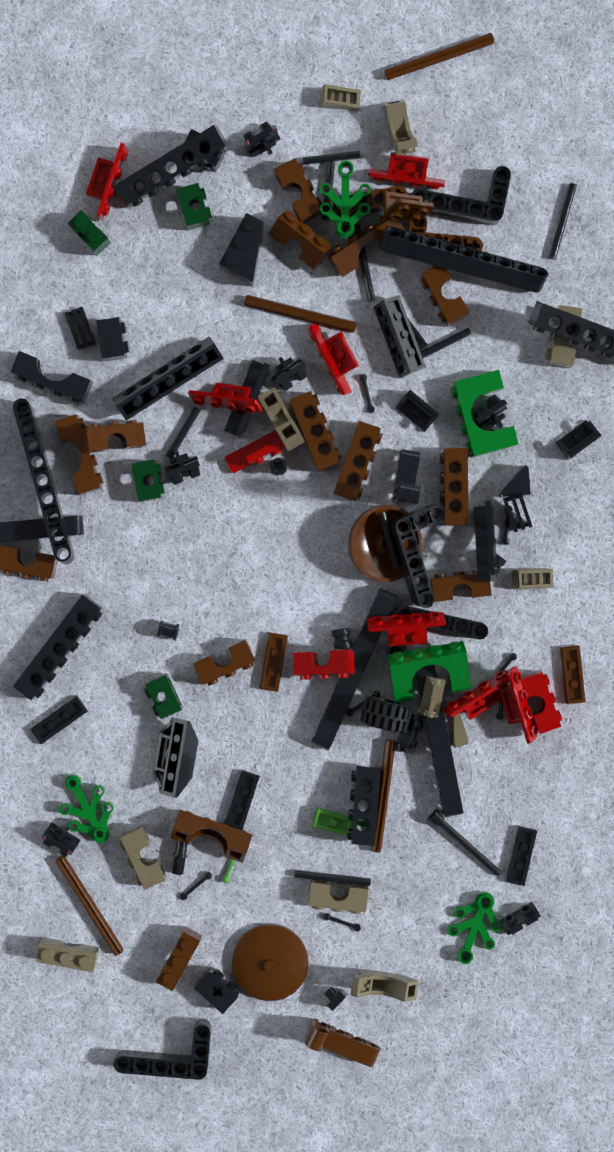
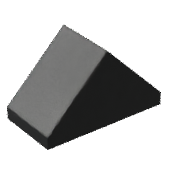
M527 465L522 466L499 493L500 497H508L520 492L522 496L531 495L529 467Z

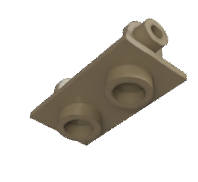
M426 677L419 714L438 718L446 680Z

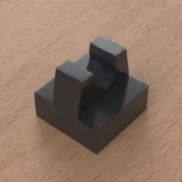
M330 987L325 993L326 997L330 1000L327 1006L333 1011L348 994L343 989L338 993L333 987Z

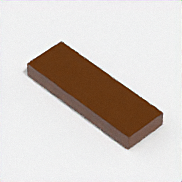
M269 632L259 689L278 692L288 635Z
M580 645L560 647L566 704L586 702Z

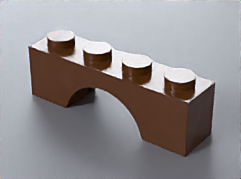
M382 216L379 218L380 222L375 225L370 224L363 229L364 232L357 236L355 234L349 237L346 244L342 246L337 245L330 250L331 253L327 256L338 275L344 277L358 268V257L363 246L370 241L381 240L386 227L391 226L404 230L400 221Z
M74 414L54 421L60 440L74 443L81 452V466L72 476L77 494L84 495L102 489L101 484L104 483L101 473H97L95 467L98 465L95 454L85 453L82 430L86 428L83 417L80 418L79 415Z
M180 810L170 838L189 844L198 837L212 838L222 846L225 857L243 863L253 834L247 833L245 830L235 829L224 823L212 821L207 817L195 815L190 811Z

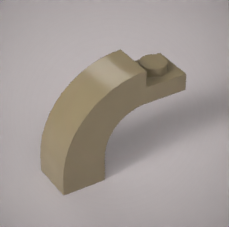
M402 99L384 103L387 125L395 154L398 156L416 152L415 147H418L417 139L412 135L406 102Z
M371 970L359 971V975L353 976L351 996L357 998L366 995H384L403 1002L416 1000L419 981L395 973Z

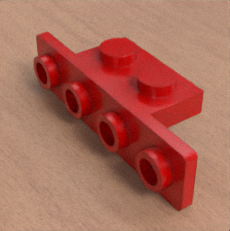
M123 142L120 143L114 162L98 157L86 192L87 196L101 200L96 216L102 221L104 216H108L110 205L108 204L110 198H113L115 195L116 187L114 186L116 180H119L121 177L122 162H125L128 156L127 147Z
M391 152L388 171L369 169L368 176L375 181L389 179L390 182L395 184H401L402 181L410 182L409 185L420 187L423 184L428 185V188L437 190L445 186V180L426 177L429 157L409 154L397 156L395 152Z
M318 324L308 326L309 336L316 343L318 354L324 359L327 365L326 369L333 377L337 391L342 395L351 393L352 390L344 375L359 367V364L343 333L339 332L326 340Z
M216 382L212 393L189 390L188 392L192 402L199 406L209 405L214 408L222 407L232 411L241 410L251 414L262 412L258 401L250 399L252 394L250 387Z
M275 430L226 455L224 458L234 474L252 464L254 466L261 464L265 461L264 458L269 455L274 457L282 452L281 449L285 448V445Z
M437 611L367 618L369 632L387 630L388 646L427 643V627L446 625L444 612Z
M513 666L507 672L510 685L501 686L498 690L508 724L521 723L526 742L531 744L537 738L538 731L532 720V710L528 706L527 693L523 689L522 675L518 672L517 666Z
M508 671L497 672L488 681L481 682L477 688L465 692L456 701L449 702L442 709L443 712L452 718L464 711L466 718L469 720L501 701L497 689L509 682L507 677Z

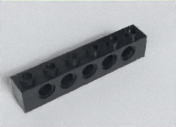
M212 125L115 184L126 206L133 205V207L142 204L144 202L143 198L148 195L151 198L160 193L159 189L163 186L168 188L175 184L176 178L180 176L184 178L193 173L191 169L196 166L201 168L209 163L208 159L215 156L218 158L225 154V149L229 146L218 126ZM208 142L210 145L208 153H203L201 149L202 144ZM188 152L193 154V161L191 163H187L185 160V155ZM172 162L177 166V170L174 173L169 171V165ZM155 172L160 174V181L158 183H155L152 179ZM139 182H142L144 185V190L141 193L136 189Z
M536 301L528 321L529 324L534 326L533 330L544 333L545 330L551 332L550 336L559 340L562 337L568 338L567 342L578 346L581 343L585 345L584 349L595 352L597 349L602 351L601 355L612 358L614 355V329ZM554 317V324L549 326V320ZM572 324L571 330L566 332V327ZM589 330L588 336L583 338L584 332ZM605 336V342L600 345L601 338Z
M209 336L112 399L127 421L224 358Z
M82 594L13 687L29 700H33L35 697L39 699L45 691L44 685L47 682L50 684L57 675L54 673L57 668H62L68 661L66 656L70 651L74 653L80 645L78 643L81 637L85 638L91 631L89 626L92 622H97L101 618L103 607L86 594ZM81 612L86 613L88 617L85 623L79 621L78 617ZM70 627L76 631L74 638H70L67 635V630ZM57 643L63 644V653H58L56 651L55 647ZM46 658L51 659L53 662L50 669L44 665ZM34 674L40 675L41 682L39 684L33 681L32 677Z

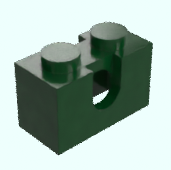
M199 183L176 189L187 229L192 230L209 225V219L212 218L209 206L205 207L203 201L207 199L204 188L200 189ZM198 202L200 204L199 209L193 210L190 208L193 203Z
M82 210L68 222L70 228L97 256L111 243L109 238L100 228L94 225Z
M156 460L132 463L138 502L162 499V494H165L164 483L159 481L158 475H162L160 463L156 464ZM149 475L153 476V485L146 486L144 483L145 478Z
M168 674L145 684L146 688H144L147 698H152L155 704L152 706L156 717L159 716L160 719H163L183 709ZM158 693H165L168 697L167 701L160 702L158 700Z

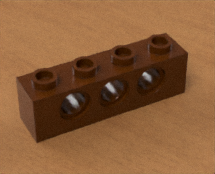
M309 391L289 399L317 471L320 472L339 464L338 459H341L338 448L334 449L331 441H334L331 430H326L324 424L327 423L324 413H320L317 406L320 403L317 395H312V392ZM307 408L314 410L315 415L312 418L304 416L303 413ZM312 427H320L322 433L319 436L312 435ZM320 444H326L329 447V451L326 454H321L318 451Z
M362 421L358 422L333 493L334 495L354 502L356 498L360 499L364 489L360 487L363 480H367L370 472L367 466L369 462L373 463L376 455L373 449L375 444H380L383 435L379 433L381 428ZM362 439L370 441L368 449L361 448L360 441ZM361 457L364 460V465L356 467L353 463L354 458ZM349 475L357 477L358 482L356 485L348 484L347 477Z
M444 448L443 453H440V464H443V472H440V484H443V491H440V503H443L446 516L441 522H443V526H468V448ZM450 463L458 465L457 473L449 471ZM451 482L458 484L459 489L456 493L449 490ZM451 501H455L459 505L456 512H452L449 509Z

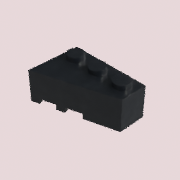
M246 213L219 262L220 269L253 287L264 230L263 221Z

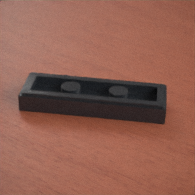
M76 696L30 730L40 744H43L87 713L88 709L81 699Z
M245 770L241 771L225 824L243 830L260 775Z
M518 825L506 882L525 886L537 835L536 829Z

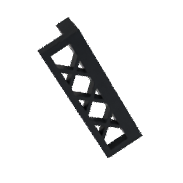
M400 296L387 298L376 304L373 308L399 378L426 368Z
M252 360L242 385L251 388L252 394L250 399L258 400L270 370L269 364H262ZM241 410L232 411L224 432L242 438L252 414Z
M490 500L485 501V506L474 507L477 578L479 583L498 581L494 507Z

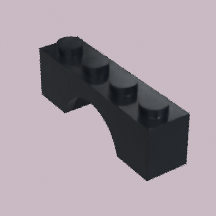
M18 351L10 371L15 375V379L24 383L26 380L33 382L32 386L41 390L44 387L51 389L50 393L61 397L62 394L68 396V401L79 404V402L85 403L93 384L91 380L75 373L61 381L49 380L41 371L40 360L21 351Z

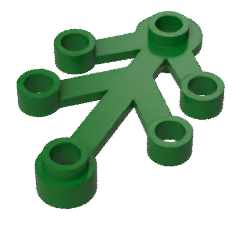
M342 161L338 166V174L342 177L341 198L332 190L330 184L324 183L320 187L321 195L328 197L341 210V218L332 211L329 203L321 204L320 213L323 216H327L336 225V234L343 239L351 237L355 230L354 225L363 216H367L370 213V206L367 203H363L359 206V210L349 218V211L363 197H367L371 191L368 184H362L359 190L349 199V177L352 176L354 170L353 164L350 161ZM348 168L349 172L345 174L342 172V169ZM324 187H328L330 191L328 193H324L322 189ZM366 187L368 192L362 193L361 189ZM327 206L329 211L323 212L322 208ZM367 207L368 212L363 213L361 208ZM347 226L349 230L343 232L341 228Z
M72 774L66 779L65 784L69 790H73L82 809L73 807L69 803H62L59 807V812L62 815L71 814L89 820L91 826L80 824L78 820L73 819L68 824L69 830L71 832L81 831L90 834L95 842L103 843L110 836L107 823L110 813L114 810V805L109 801L102 805L103 814L99 822L96 818V812L101 796L105 793L104 786L96 785L93 788V799L90 805L80 788L81 778L76 774ZM70 780H75L76 786H71ZM96 788H101L102 793L97 794ZM105 805H110L111 810L106 811L104 808ZM62 806H67L68 812H64ZM71 823H76L77 828L73 829ZM97 831H102L103 836L99 837Z
M488 892L479 893L475 898V902L464 907H456L454 914L458 919L464 918L467 913L477 910L474 917L457 925L450 924L447 928L449 935L452 937L470 928L464 946L457 952L458 960L462 964H469L473 959L471 948L478 930L483 938L484 947L488 950L495 947V942L490 937L482 920L485 912L490 920L492 931L498 932L502 928L500 921L497 920L492 910L494 898ZM483 898L488 899V902L486 904L481 903V900ZM459 909L463 910V914L460 916L457 915V910ZM493 923H499V927L496 929L492 925ZM452 927L457 928L455 933L450 932ZM488 940L492 941L491 946H486ZM462 952H467L468 956L463 958L461 954Z

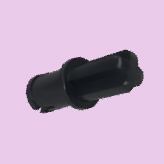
M176 842L175 853H173L172 874H183L185 858L188 857L186 854L188 844Z

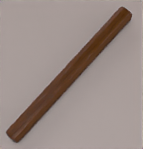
M488 33L389 67L384 71L387 80H391L494 44L493 34Z
M246 295L244 305L351 333L355 332L356 322L252 295Z
M386 739L378 792L375 846H371V851L376 853L381 852L396 745L395 740Z
M61 856L56 859L55 863L113 954L117 956L122 953L124 948L67 858Z

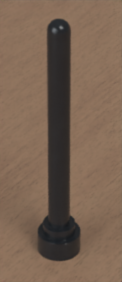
M435 809L427 820L433 826H440L494 875L499 876L501 870L444 820L445 818L441 811Z

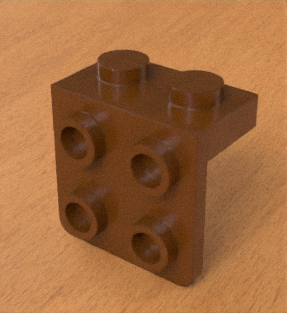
M389 191L384 193L383 217H390L392 220L404 219L409 220L411 223H417L434 209V204L423 202L422 196Z

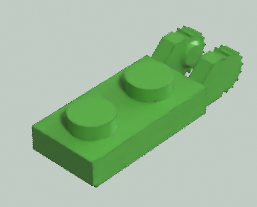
M317 807L312 827L347 836L348 828H351L352 821L348 820L349 815ZM364 820L357 822V825L367 827V823Z

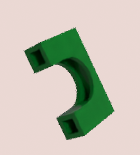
M499 370L453 382V387H450L453 399H457L458 405L455 408L457 416L462 418L463 424L460 427L463 436L466 435L468 443H465V446L468 448V454L476 457L519 444L514 426L496 431H485L474 423L471 416L472 405L478 397L504 389Z
M463 641L433 645L427 648H417L411 651L395 652L387 655L395 703L414 700L413 676L419 669L427 665H439L447 670L452 693L471 689L467 651Z

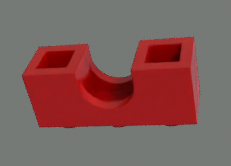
M330 650L329 662L324 666L319 665L317 653L315 652L293 653V676L300 677V680H311V676H318V679H330V675H337V678H348V674H354V651Z
M538 671L523 676L522 685L527 693V698L540 696L542 699L541 709L538 712L532 713V719L538 733L542 734L562 727L560 721H563L561 713L554 706V703H556L553 692H549L547 686L550 685L547 674Z

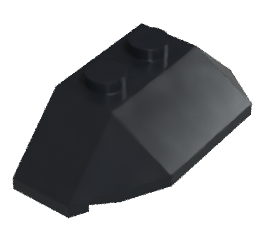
M172 718L159 733L153 771L160 794L177 798L193 777L199 740L190 721Z

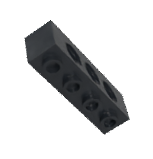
M356 766L355 770H352L351 782H354V790H350V801H353V809H349L348 817L352 824L347 832V840H350L352 845L375 846L380 768ZM362 781H366L369 784L367 792H363L359 788ZM361 800L366 801L368 804L366 811H361L358 808V803ZM359 820H364L367 823V828L364 831H360L357 828Z

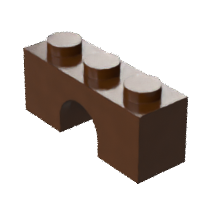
M294 158L275 168L274 174L283 191L290 187H296L301 191V198L292 203V208L297 218L302 223H305L321 214L320 206L322 202L318 196L315 198L312 192L314 187L311 181L305 179L303 175L305 170L300 162L297 163Z
M287 210L277 218L268 233L283 246L291 239L299 241L302 246V253L299 259L313 270L321 264L332 247L325 238L320 237L310 226L302 223L293 213Z
M434 266L422 272L420 283L424 290L428 289L431 295L429 300L433 307L436 306L440 313L437 315L442 324L445 323L448 327L469 315V311L461 296L454 300H448L442 295L441 288L451 281L447 269Z
M137 420L125 421L126 424L118 425V422L106 423L107 426H99V423L89 424L88 428L82 430L85 453L108 450V438L110 435H115L121 439L123 450L146 446L143 422L137 423Z
M0 545V573L11 574V571L19 572L18 576L30 578V575L37 576V580L46 582L49 579H54L58 562L54 555L37 552L35 561L27 566L20 560V548Z
M472 570L473 574L465 575V571L453 572L454 576L446 577V573L435 574L434 578L430 579L434 602L453 600V589L461 583L468 586L470 597L472 598L492 596L490 582H478L477 570Z
M247 639L229 647L232 658L231 662L225 666L218 665L212 655L193 663L202 685L206 683L208 686L219 682V677L225 675V678L235 675V670L242 668L244 671L254 666L253 662L256 659Z
M185 926L172 953L158 974L156 983L171 991L174 990L201 941V934Z

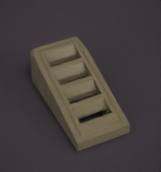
M324 84L320 89L319 107L359 110L361 90ZM327 93H330V100H327ZM335 93L338 94L337 101H334ZM343 94H346L345 102H342ZM350 94L354 95L353 104L350 103Z
M553 569L513 570V590L554 588ZM535 573H538V584H537V585H536ZM543 573H546V584H543ZM527 574H530V585H528Z
M461 713L452 717V744L454 748L469 743Z

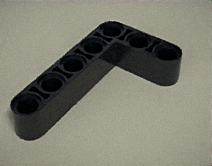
M499 166L495 169L490 182L487 202L424 189H416L411 195L422 196L423 202L432 203L434 200H439L442 203L441 207L434 206V209L429 213L487 225H496L504 214L511 172L506 166ZM501 173L505 176L506 180L501 181L496 175ZM493 193H500L502 199H495L493 197ZM458 204L461 210L454 211L451 205ZM470 208H477L479 210V214H472L470 212ZM495 211L498 214V218H491L489 212Z
M401 449L392 504L410 507L418 504L421 486L415 484L420 459L419 451Z
M426 505L394 517L389 522L411 601L415 606L429 608L433 605L434 594L414 532L444 520L446 511L440 505ZM435 509L436 516L433 518L432 511ZM417 515L419 516L418 524L415 523V517ZM399 522L402 523V529L400 531L398 530ZM407 540L408 547L405 549L404 542ZM413 558L414 564L410 567L409 562ZM419 577V583L416 585L415 579ZM424 594L425 600L423 603H421L420 599L421 596Z
M401 605L396 608L394 615H399V611L403 608L409 611V615L413 613H431L434 611ZM444 614L446 619L444 627H427L482 640L488 635V627L484 623ZM459 621H463L465 624V628L461 632L455 629V625ZM478 625L483 627V633L480 636H476L474 633V629ZM387 645V655L391 654L390 650L393 646ZM400 645L401 652H405L406 645Z
M200 1019L196 1022L193 1032L191 1056L121 1050L115 1057L114 1069L118 1073L201 1080L205 1078L208 1071L211 1023L207 1019ZM205 1027L207 1032L201 1033L198 1031V1028ZM203 1046L206 1050L200 1052L196 1047ZM119 1059H126L128 1063L121 1064ZM144 1060L147 1065L141 1066L138 1064V1061ZM164 1062L166 1066L161 1068L157 1063ZM181 1063L185 1068L178 1069L176 1064ZM201 1065L204 1067V1069L202 1071H198L195 1069V1066Z

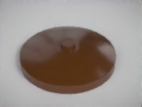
M392 505L374 506L363 512L354 522L348 539L349 555L356 569L365 577L379 582L397 581L404 577L401 567L393 568L378 513L386 511L388 522H390L394 517L408 512ZM401 522L398 524V530L400 531L402 529ZM418 530L414 533L421 553L423 541L421 530ZM407 540L404 542L405 549L408 547ZM413 558L409 562L410 567L414 564Z
M262 924L250 929L239 939L233 952L232 969L237 983L247 994L263 1001H277L295 993L304 982L308 971V954L301 938L291 929L279 924Z

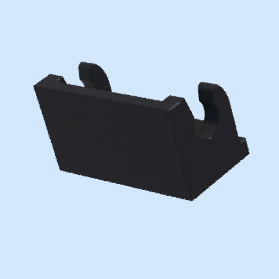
M411 390L395 407L424 432L439 416L436 410Z
M585 420L558 440L556 445L568 460L602 435L591 421Z

